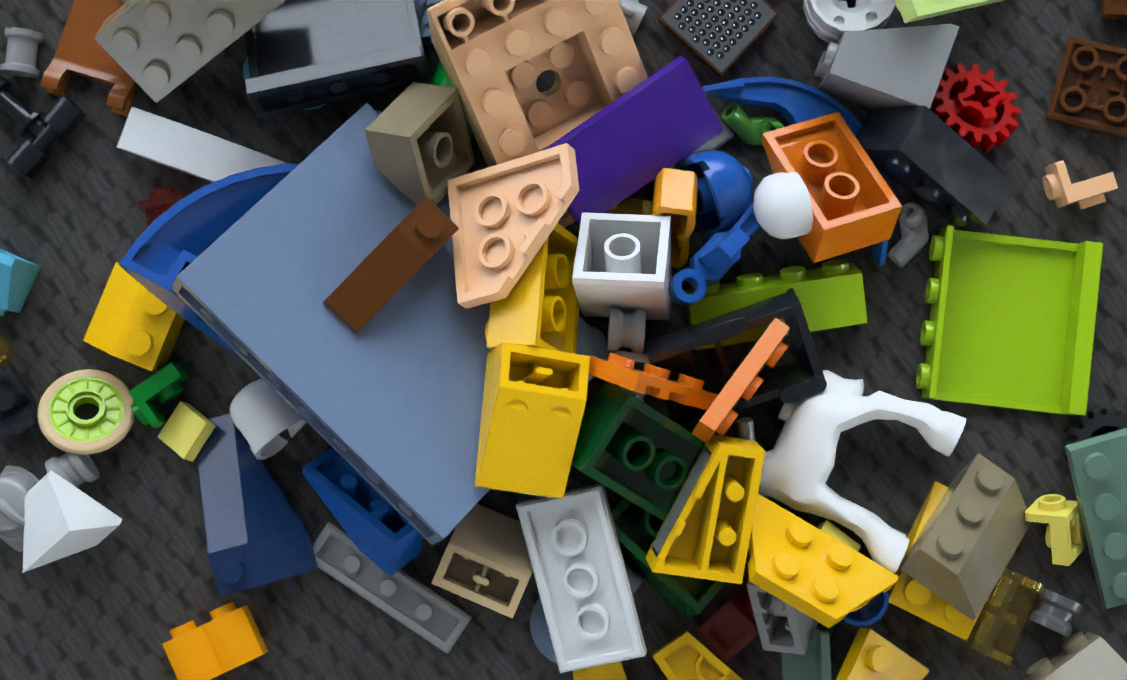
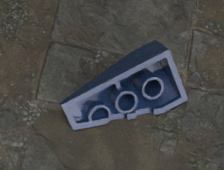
M230 413L208 419L216 427L198 453L197 459L208 555L219 596L254 588L317 569L318 565L306 523L300 514H295L283 494L285 490L280 482L273 479L263 461L257 459L250 450L251 446L234 424Z

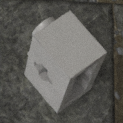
M748 580L746 585L763 650L805 655L818 622Z

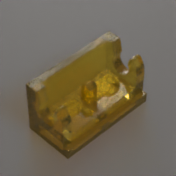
M1005 568L986 600L967 641L965 640L963 644L1010 665L1013 659L1011 654L1036 596L1042 592L1044 585Z

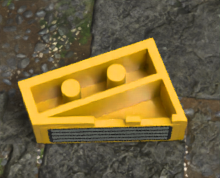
M713 435L708 443L705 444L645 557L652 572L742 584L766 453L756 441Z

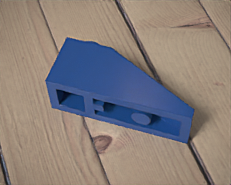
M330 448L302 467L304 477L359 551L389 576L395 574L421 554L424 537L333 448Z

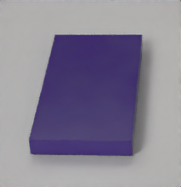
M679 56L543 150L568 143L575 149L580 191L567 209L575 223L580 227L582 213H606L655 179L663 168L672 167L724 130L687 59Z

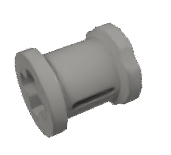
M5 28L4 36L8 38L5 63L0 64V72L11 76L38 78L40 70L36 68L38 44L44 40V34L24 28Z

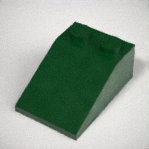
M606 381L582 418L571 464L582 473L665 521L706 443L623 388Z

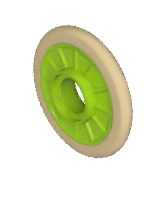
M78 370L58 378L46 389L38 406V422L44 436L57 448L72 454H95L115 446L127 435L135 418L130 405L135 401L128 393L130 390L126 384L116 376L100 370ZM85 403L94 404L99 408L98 414L88 420L77 418L74 415L75 410Z

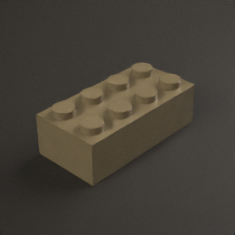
M129 0L103 22L94 39L157 103L285 2V0Z

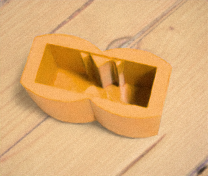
M663 168L655 180L653 204L649 215L671 216L672 268L680 269L688 259L690 235L695 227L698 179L695 172Z
M232 601L209 612L212 621L197 627L194 620L169 631L173 639L162 645L178 680H211L268 652L247 605L236 609Z

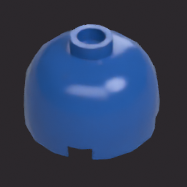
M708 149L689 154L674 165V168L680 167L679 170L695 172L697 176L696 222L703 229V231L697 233L701 237L709 239L715 233L728 232L751 205L752 176L746 167L742 166L738 160L728 153Z

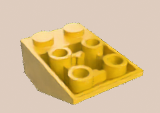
M504 341L487 354L474 487L563 499L587 400L590 356Z

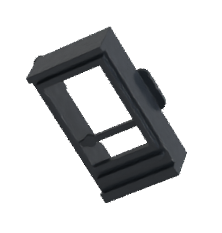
M793 288L787 289V292L675 332L657 338L650 337L644 339V346L650 364L670 370L668 379L677 381L679 373L701 380L691 350L704 345L714 344L723 369L722 379L728 382L733 376L734 371L729 369L720 342L744 334L747 330L770 323L775 318L778 320L784 318L786 325L790 327L788 332L797 360L759 373L757 376L764 381L748 402L740 398L732 410L736 412L776 397H780L784 403H792L819 394L827 387L801 303ZM724 386L709 390V392L719 395ZM669 399L665 400L670 419L691 433L707 411Z

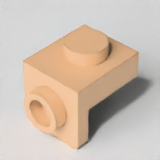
M1063 160L1045 167L1047 175L1042 178L1045 194L1049 200H1055L1057 208L1079 202L1081 209L1106 202L1104 194L1118 188L1113 172L1071 184Z

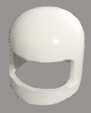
M263 379L245 386L230 404V415L234 424L248 441L252 453L260 460L274 456L288 443L278 434L288 429L292 438L306 423Z

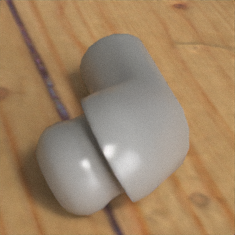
M909 202L902 206L899 214L901 239L887 253V256L900 268H903L929 240L926 211L914 202Z

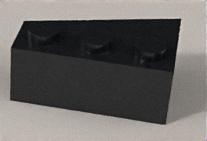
M925 105L872 108L856 136L877 170L941 211L947 220L959 226L987 224L1011 182Z

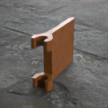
M74 0L54 58L45 70L40 86L47 89V94L57 97L60 95L64 96L70 74L113 86L108 95L106 106L112 108V113L128 117L134 101L137 83L94 39L103 22L123 6L121 0Z

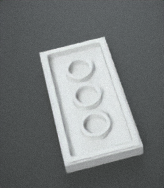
M599 483L567 490L564 493L563 499L540 496L518 501L516 508L560 673L644 657L647 650L604 485Z

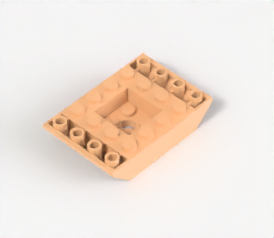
M443 0L426 9L432 43L452 88L458 89L462 110L488 167L542 151L648 78L618 0ZM546 70H552L555 75L554 85L546 92H539L536 86L538 76ZM568 209L558 221L564 228L575 222Z

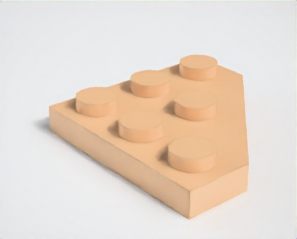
M568 143L447 180L450 219L459 227L452 236L457 303L468 309L507 298L580 191L575 149Z

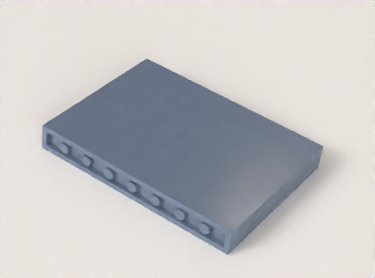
M366 103L179 273L174 280L171 290L433 545L443 540L490 490L474 487L487 354L491 351L486 347L487 341L485 338V324L489 319L490 303L468 309L457 303L452 237L357 334L323 303L416 207L405 194L375 168L365 129L382 112L374 110ZM447 193L436 206L450 219L449 195ZM579 316L576 354L591 355L608 360L610 352L616 353L615 351H607L608 339L600 330L590 327ZM589 374V375H588V382H589L594 376H592V375Z

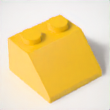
M116 262L83 341L112 356L151 372H158L166 366L185 319L160 301Z

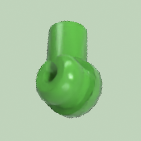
M737 103L728 105L721 114V118L748 145H763L761 140L763 133L784 127L782 123L773 117H749Z

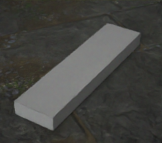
M330 521L312 545L318 568L447 654L472 618L471 615L402 569L389 576L359 551L344 530Z

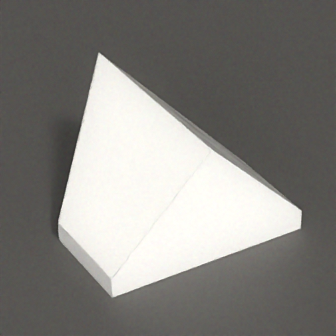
M51 470L28 491L24 498L25 524L22 573L96 546L121 524L122 518Z

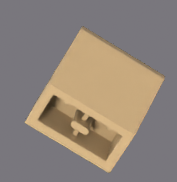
M477 503L457 524L431 584L513 619L533 572L520 521Z

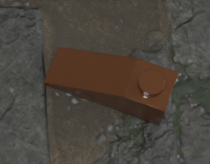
M426 196L323 303L357 334L447 243L459 227Z

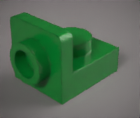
M171 362L128 392L135 401L130 405L131 409L143 425L146 426L150 423L153 428H162L166 424L167 420L155 404V401L159 399L164 404L184 390L181 383L190 377L180 363Z

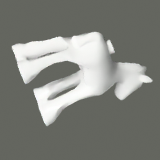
M822 370L827 382V387L823 392L792 403H784L778 418L785 421V424L773 450L765 453L760 480L762 496L772 497L794 510L834 520L854 531L863 540L872 560L891 572L896 573L908 547L909 539L906 538V534L890 527L871 511L841 497L826 484L834 467L840 433L874 419L898 420L917 428L931 448L949 457L963 432L966 418L948 411H941L928 403L904 400L882 391H877L869 396H862L864 391L863 379H844L828 370Z

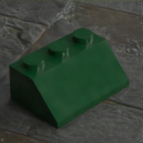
M621 496L610 508L623 559L633 566L651 586L686 618L699 615L726 582L652 572L645 557L664 521Z

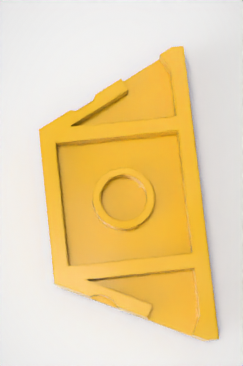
M758 494L748 547L750 559L747 562L749 582L827 628L843 620L848 613L855 612L865 606L881 592H887L897 582L899 576Z

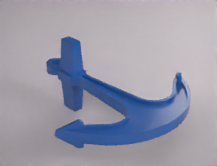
M777 77L740 78L702 87L705 95L740 105L771 108L780 113L790 125L839 112L855 137L862 127L857 118L841 103L824 92L798 81ZM879 171V173L882 175V177L890 187V181L888 176ZM754 200L728 232L712 235L704 246L690 258V268L683 269L672 277L669 282L668 291L675 303L685 307L697 303L706 293V283L715 284L726 271L741 258V248L748 242L749 236L760 227L753 210ZM888 240L870 245L877 266L885 264ZM682 281H687L693 287V294H687L683 291Z

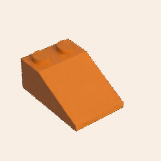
M839 112L762 134L761 140L773 174L797 172L807 187L812 202L813 224L810 233L798 236V239L813 263L891 238L902 205Z

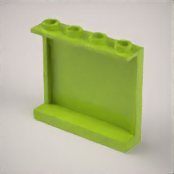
M951 225L939 229V235L932 236L929 249L930 261H936L934 278H928L925 288V303L931 304L930 321H923L920 335L921 346H927L925 363H919L916 373V388L922 389V399L1071 416H1086L1103 243L1084 241L1077 244L954 230V226Z

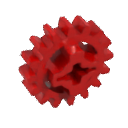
M958 63L952 71L948 68L944 69L930 109L934 110V114L974 149L979 145L984 153H986L994 145L997 147L1002 146L1018 127L1019 123L1015 119L1021 113V109L1012 105L1018 96L1016 93H1006L1004 90L1008 84L1006 79L999 82L993 79L995 73L993 69L983 74L980 73L979 65L976 63L968 71L962 63Z

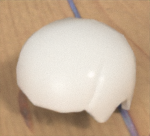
M781 172L763 178L755 190L753 203L755 217L760 226L772 237L782 240L810 233L813 224L812 202L807 187L797 172Z

